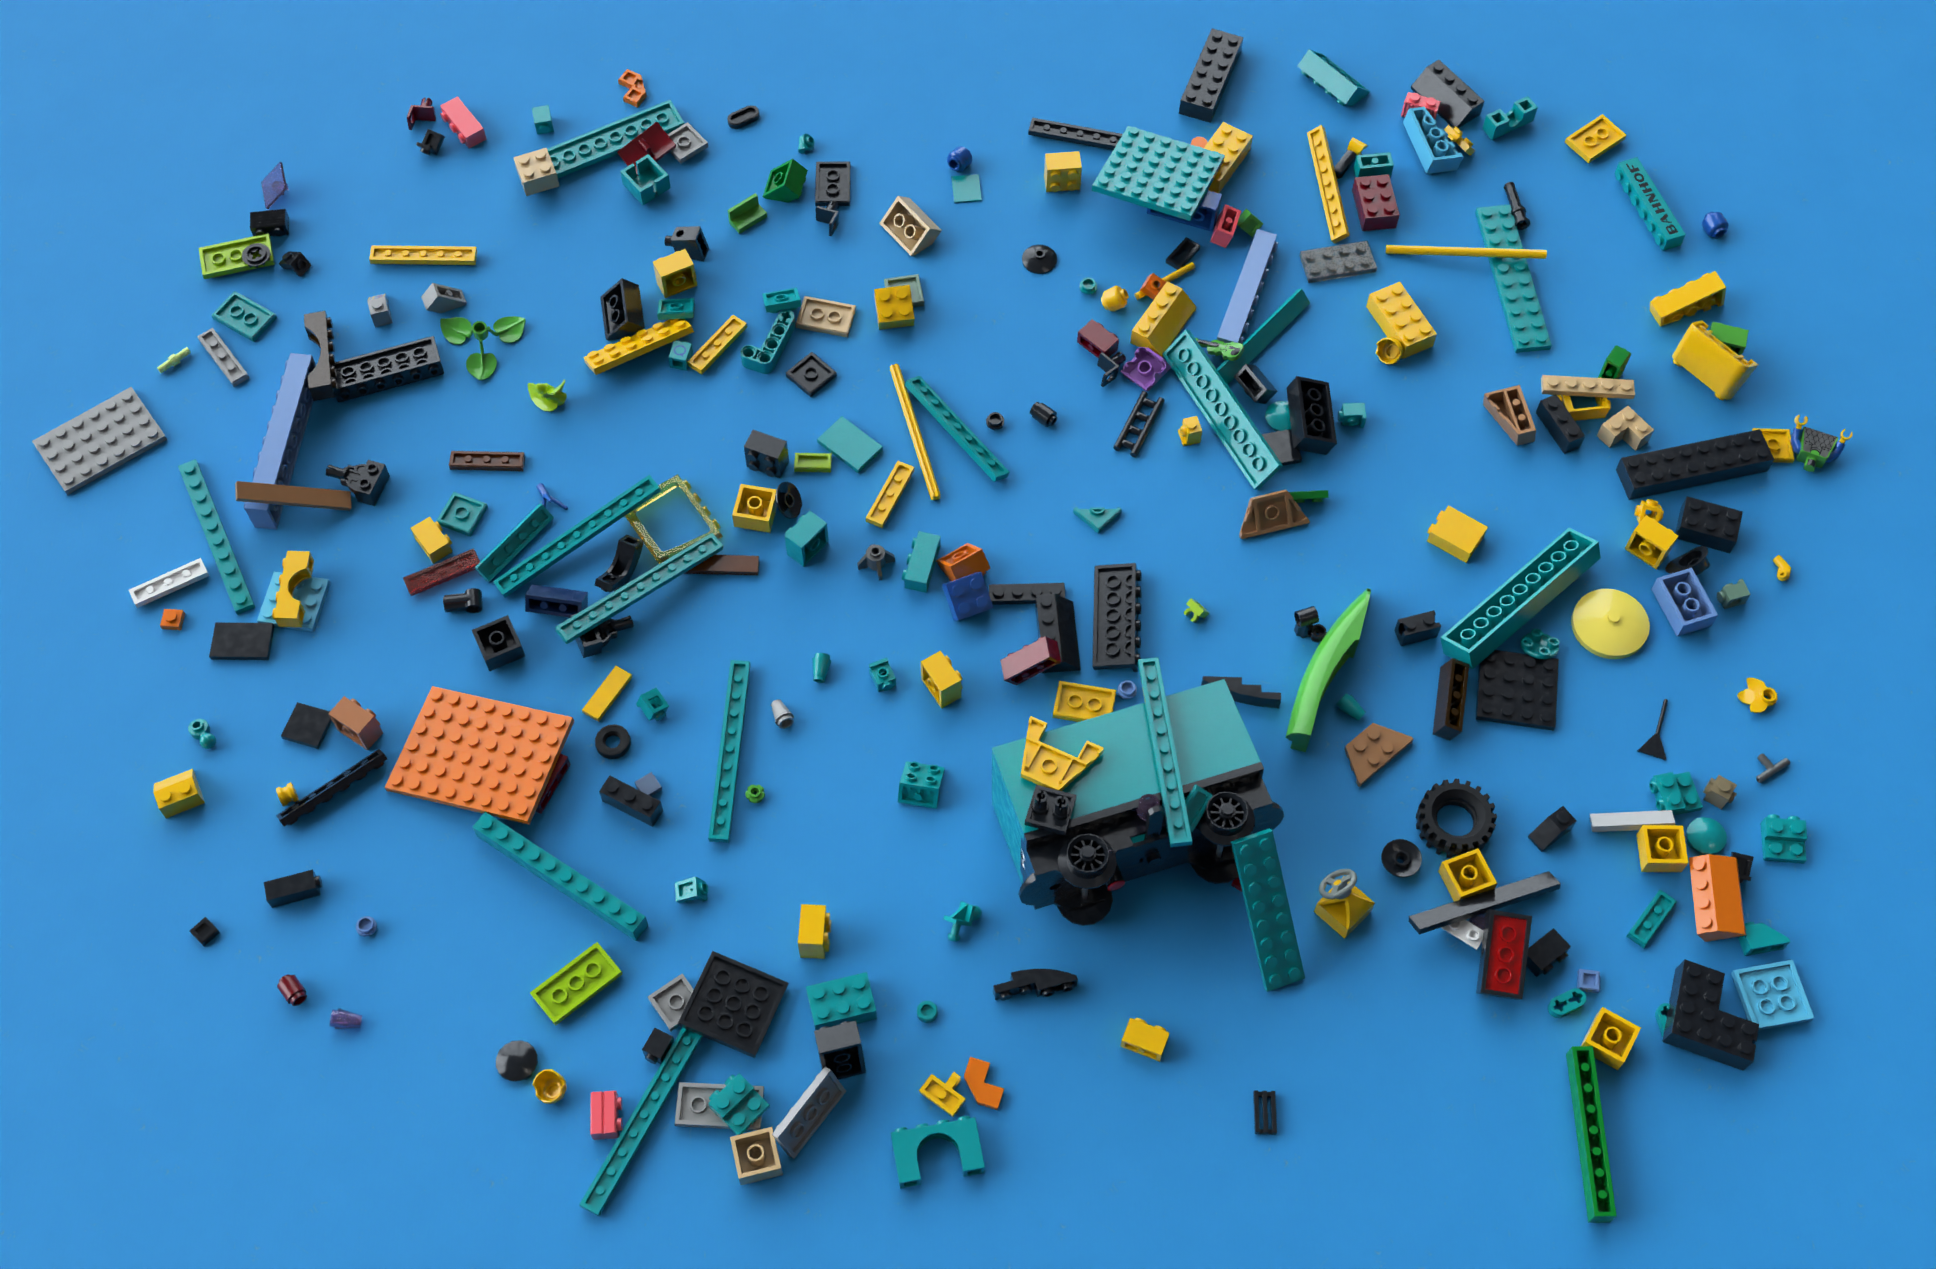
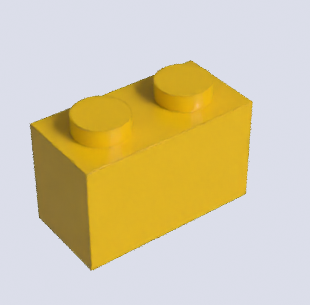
M431 517L410 528L414 538L432 563L452 553L450 547L452 541L447 534H442L441 531L443 530L437 521L434 522Z
M1130 1018L1120 1047L1160 1062L1170 1033L1161 1026L1148 1025L1143 1019Z

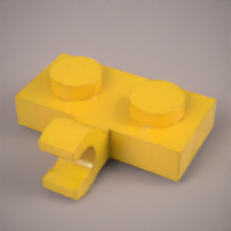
M1448 125L1444 129L1448 134V138L1452 142H1456L1467 154L1471 156L1475 152L1472 148L1473 143L1467 137L1463 139V133L1456 126L1452 128Z
M955 1072L952 1073L946 1083L931 1074L919 1090V1093L952 1117L955 1116L966 1101V1098L953 1090L961 1081V1076Z

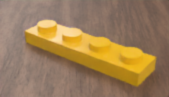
M732 315L687 361L688 366L703 374L747 328V323Z
M897 461L867 514L866 522L880 528L884 527L914 473L913 466Z

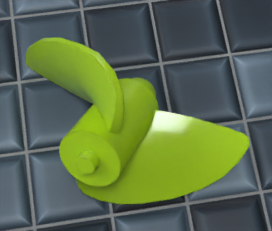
M564 379L556 388L547 383H528L529 395L534 404L547 412L554 411L558 406L563 405L567 398V394L562 392L566 380Z

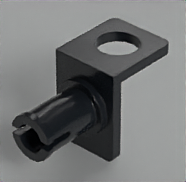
M833 200L829 201L826 208L816 207V220L829 224V236L834 234L839 220V211H837L839 203L837 201L833 203Z
M1118 352L1111 358L1104 353L1099 355L1097 365L1106 372L1102 378V387L1116 379L1119 365L1126 361L1125 355L1122 352Z

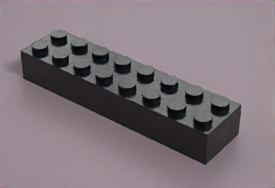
M1758 429L1623 457L1620 459L1616 471L1628 499L1632 500L1766 472L1772 465L1774 458L1761 430Z

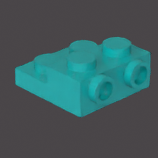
M1673 772L1654 775L1651 779L1649 788L1655 795L1658 811L1672 810L1674 816L1700 811L1703 808L1690 772L1673 774Z
M1776 814L1765 817L1760 823L1763 860L1804 864L1806 862V820H1800L1798 816L1781 819Z
M739 1073L736 1077L731 1075L724 1084L726 1086L721 1091H714L710 1095V1102L708 1103L709 1108L736 1135L743 1134L770 1108V1105Z

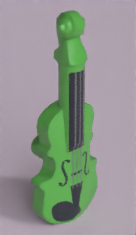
M1195 338L1201 347L1207 348L1209 355H1221L1223 360L1235 361L1244 352V347L1241 343H1225L1219 340L1206 341Z

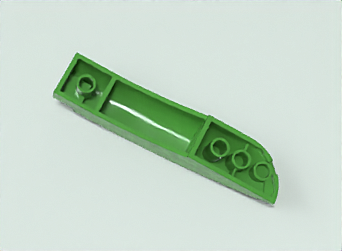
M1367 588L1345 609L1328 630L1314 652L1301 680L1285 738L1292 741L1291 749L1306 752L1317 710L1328 686L1349 657L1354 658L1371 589Z

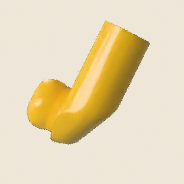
M1778 555L1772 560L1778 567L1777 578L1781 581H1786L1790 577L1791 567L1781 555Z

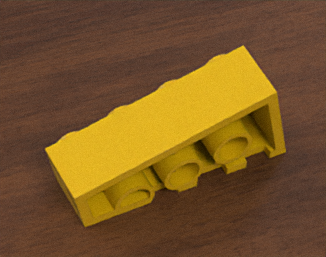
M1716 271L1706 273L1695 281H1689L1678 289H1672L1663 296L1655 297L1650 301L1649 311L1661 327L1681 320L1683 315L1690 317L1695 315L1698 310L1703 309L1705 312L1711 310L1713 305L1723 306L1726 286Z

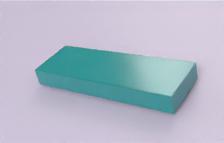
M1659 890L1626 937L1644 948L1677 901L1662 890Z

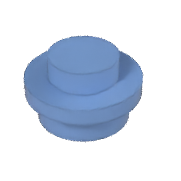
M1125 680L1118 685L1117 692L1123 699H1132L1137 693V687L1132 681Z
M370 916L361 917L356 923V931L364 937L372 935L377 929L376 921Z

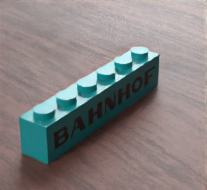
M1638 157L1619 162L1614 173L1615 177L1623 186L1624 192L1631 199L1632 205L1636 207L1640 218L1644 220L1648 231L1652 233L1656 244L1660 246L1662 251L1681 246L1686 234Z

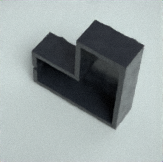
M1684 960L1675 969L1662 1042L1731 1067L1745 1070L1754 1062L1756 1049L1754 1043L1757 1041L1759 1024L1719 1010L1725 973Z

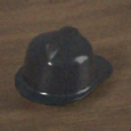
M1699 546L1673 559L1666 565V572L1672 574L1692 568L1694 573L1699 575L1710 566L1706 557L1708 548Z

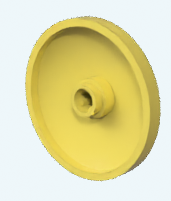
M1598 589L1587 593L1578 601L1571 616L1572 630L1578 642L1586 650L1602 658L1622 659L1629 657L1642 648L1649 635V618L1643 606L1629 594L1615 589Z

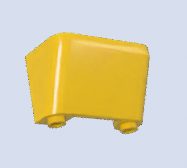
M1704 321L1693 322L1672 355L1673 362L1679 367L1683 366L1713 390L1717 398L1720 400H1730L1757 368L1758 364L1752 359L1749 362L1743 359L1744 356L1742 354L1738 355L1712 335L1713 331L1706 330L1709 325Z

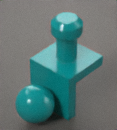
M960 901L959 909L951 916L944 915V920L953 923L951 933H948L950 941L957 942L960 940L959 931L961 925L971 926L973 920H978L981 917L982 911L980 907Z

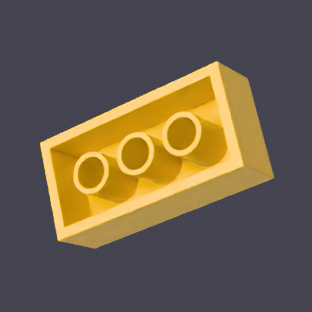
M1222 122L1204 147V149L1225 155L1224 161L1208 189L1209 191L1220 193L1250 151L1253 135Z
M1401 282L1369 294L1366 305L1367 309L1387 337H1394L1401 342L1403 347L1402 359L1433 347L1437 333Z

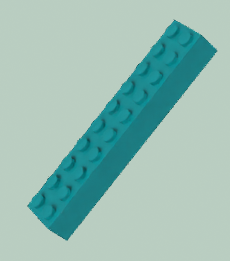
M1571 528L1565 530L1440 637L1443 654L1467 663L1469 668L1474 669L1601 559L1599 542Z

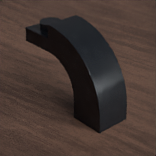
M629 535L621 538L618 541L616 554L611 566L604 574L596 578L595 586L600 587L605 592H613L626 585L637 566L644 541Z

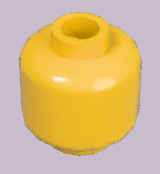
M1116 285L1103 292L1101 302L1106 310L1115 312L1127 305L1129 296L1125 289Z

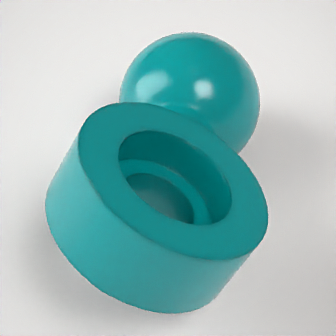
M196 719L189 724V733L194 739H200V745L203 748L210 749L214 747L216 738L210 733V726L206 720Z

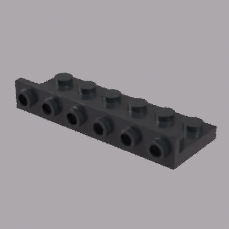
M434 336L337 361L333 365L337 373V377L334 378L338 389H335V396L338 402L444 374Z
M1136 563L1095 566L1094 670L1132 668L1133 672H1138V659H1141L1140 654H1138V648H1141V638L1138 637V631H1141V621L1138 620V615L1141 614V603H1138V598L1142 596L1141 586H1138V581H1142L1141 570L1137 569Z

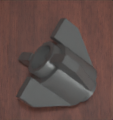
M872 544L857 563L858 570L869 567L877 571L878 579L882 580L881 569L884 567L885 562H895L894 554L888 552L882 546Z

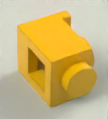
M1197 416L1184 418L1182 426L1178 429L1183 446L1201 442L1202 428Z

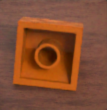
M969 543L936 560L950 581L976 572H982V575H985L986 571L991 569L983 549Z

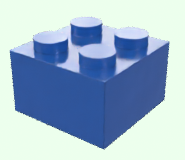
M976 572L942 584L953 620L955 621L993 608L982 572Z

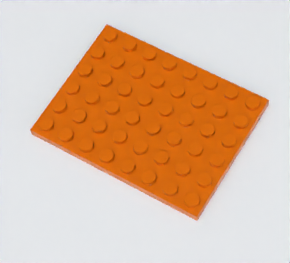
M432 686L385 785V789L390 792L482 814L487 812L491 816L530 825L574 724V719L569 716Z

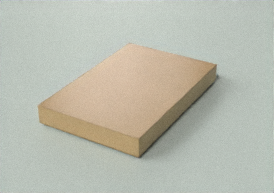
M804 296L796 321V328L848 337L856 312V305Z

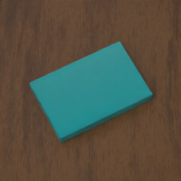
M236 291L211 315L217 322L253 342L277 318L275 313Z
M843 416L817 439L821 446L857 473L883 450V446Z

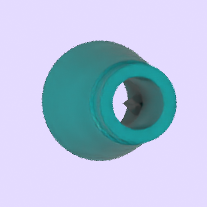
M816 653L815 657L812 658L813 681L824 683L831 664L830 655Z
M1347 693L1336 704L1340 707L1339 710L1358 721L1366 713L1355 698Z

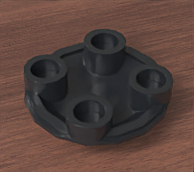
M521 1040L505 1044L499 1050L496 1057V1068L500 1076L510 1081L529 1079L538 1063V1055L535 1048L528 1042Z

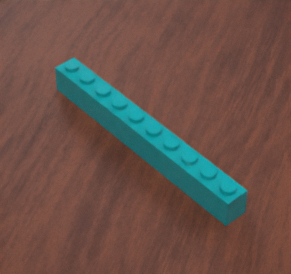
M484 812L474 824L473 829L477 837L633 940L637 941L648 927V922L644 915L487 812Z

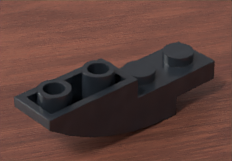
M1052 969L1020 970L1011 972V981L994 985L993 994L995 1000H1008L1012 998V995H1026L1035 989L1037 997H1049L1057 991L1067 992L1073 990L1077 986L1078 978L1077 975Z

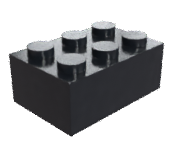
M1687 496L1680 509L1675 534L1678 535L1677 539L1731 553L1737 542L1743 511Z
M845 1021L840 1025L825 1026L814 1031L822 1069L824 1067L830 1069L838 1080L866 1073L862 1044L856 1021Z

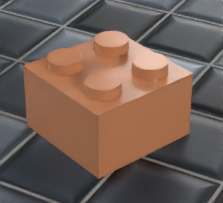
M344 696L328 713L340 733L367 751L383 734L380 728L381 724L375 718L376 714L368 708L366 710L363 709L360 703L353 698L349 700Z

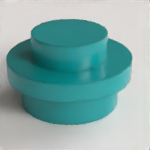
M1084 278L1080 282V291L1087 295L1093 294L1097 290V283L1092 278Z

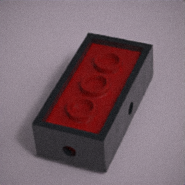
M1496 910L1486 911L1476 989L1477 994L1514 1000L1523 999L1532 916Z

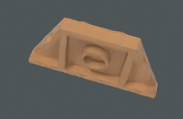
M1287 490L1256 496L1249 500L1239 538L1253 537L1307 524L1310 521Z
M1375 723L1368 726L1344 748L1347 758L1350 760L1351 769L1355 773L1357 785L1360 787L1409 746L1414 739L1411 736Z

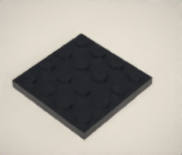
M1494 650L1479 663L1476 720L1554 731L1556 727L1559 659H1537L1528 654Z
M712 951L679 1019L678 1026L755 1058L789 983Z

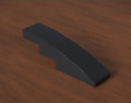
M1202 677L1201 686L1225 679L1235 702L1270 708H1279L1281 693L1262 692L1261 685L1242 684V677Z

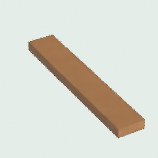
M242 481L235 483L236 501L347 511L351 509V491Z

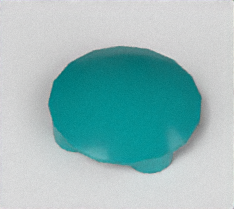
M1287 401L1274 402L1268 406L1265 412V419L1275 432L1291 429Z
M1532 629L1531 633L1524 635L1520 641L1523 651L1537 659L1552 658L1559 651V640L1544 634L1540 629Z
M1696 818L1687 828L1688 846L1701 853L1716 855L1726 844L1727 835L1725 829L1712 818Z

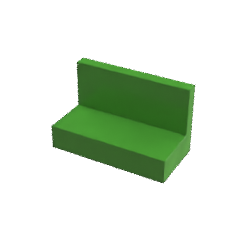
M756 193L727 210L729 224L739 234L767 217V212L758 203V195Z

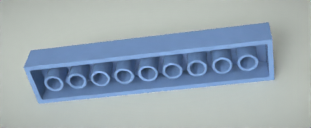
M290 353L289 359L285 362V373L281 376V387L276 393V403L272 407V417L267 423L268 431L262 441L263 448L258 454V464L253 471L254 478L252 482L290 485L313 405V399L308 386V375L316 366L312 355ZM244 502V510H246L255 528L277 530L284 505Z

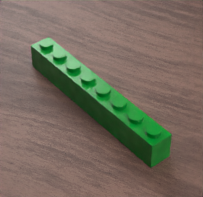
M1572 1046L1566 1053L1588 1223H1610L1617 1215L1593 1046Z

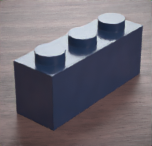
M532 584L525 594L526 612L570 618L571 615L577 614L588 607V592Z

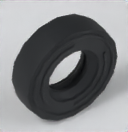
M616 724L603 727L595 738V746L599 754L608 759H618L624 756L631 745L628 731ZM610 736H618L620 744L615 748H610L605 744L606 739Z

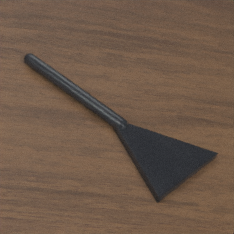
M1667 699L1663 701L1656 733L1637 750L1638 752L1666 760L1659 734L1668 702Z

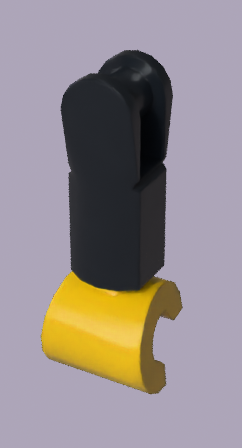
M1354 137L1351 139L1346 153L1334 167L1336 179L1343 177L1347 169L1356 160V156L1362 155L1363 149L1368 147L1367 144Z

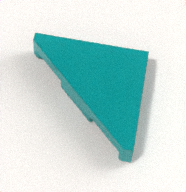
M1076 507L1073 509V513L1099 533L1122 513V509L1120 507L1117 509H1078Z

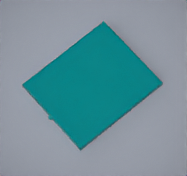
M979 174L951 176L954 203L982 201Z

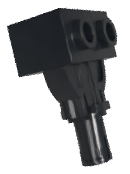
M368 460L366 464L348 465L345 468L328 465L326 469V476L340 479L341 485L348 487L355 494L358 502L372 506L376 505L390 477L385 464Z
M630 615L618 620L610 618L575 639L583 658L602 653V647L606 646L611 639L617 638L618 631L634 627L633 620Z

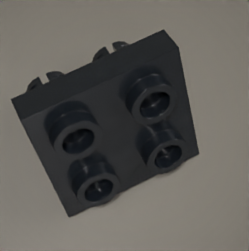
M1036 785L1025 819V825L1066 836L1077 795Z

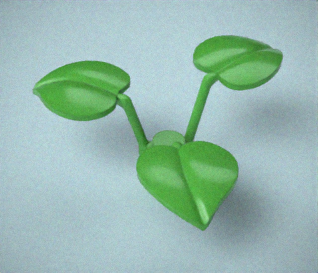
M463 317L440 319L441 331L448 342L461 345L465 342L466 337L470 338L472 334L479 340L481 354L473 353L466 360L468 372L478 380L489 378L497 367L494 354H484L483 340L488 337V332L494 336L499 335L500 340L504 343H514L521 338L526 322L525 318L503 317L493 324L494 332L483 321H477L472 326L470 321Z

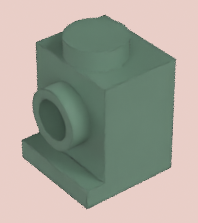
M1739 579L1737 584H1727L1720 592H1717V600L1724 609L1745 604L1751 594L1744 580Z

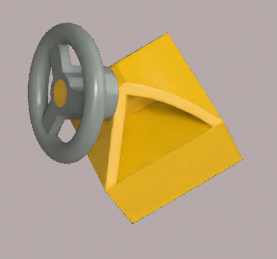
M1351 869L1336 870L1322 880L1319 885V893L1322 898L1317 902L1314 910L1321 919L1344 939L1371 913L1375 904L1355 886L1357 875ZM1341 875H1347V876H1343L1342 878H1339V879H1334V878H1336V877H1338V876H1341ZM1327 884L1332 885L1328 892L1325 891Z

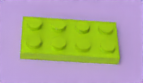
M269 233L198 248L203 278L209 279L256 269L257 267L255 266L250 268L242 260L243 250L254 243L266 245L271 253L270 261H266L265 266L259 265L258 268L275 265Z
M596 942L531 991L530 994L556 1026L622 975V971L599 943Z

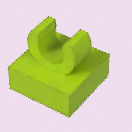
M1191 598L1186 603L1190 608L1184 611V615L1188 616L1193 612L1194 616L1190 621L1194 623L1198 621L1199 617L1205 619L1209 614L1197 600Z

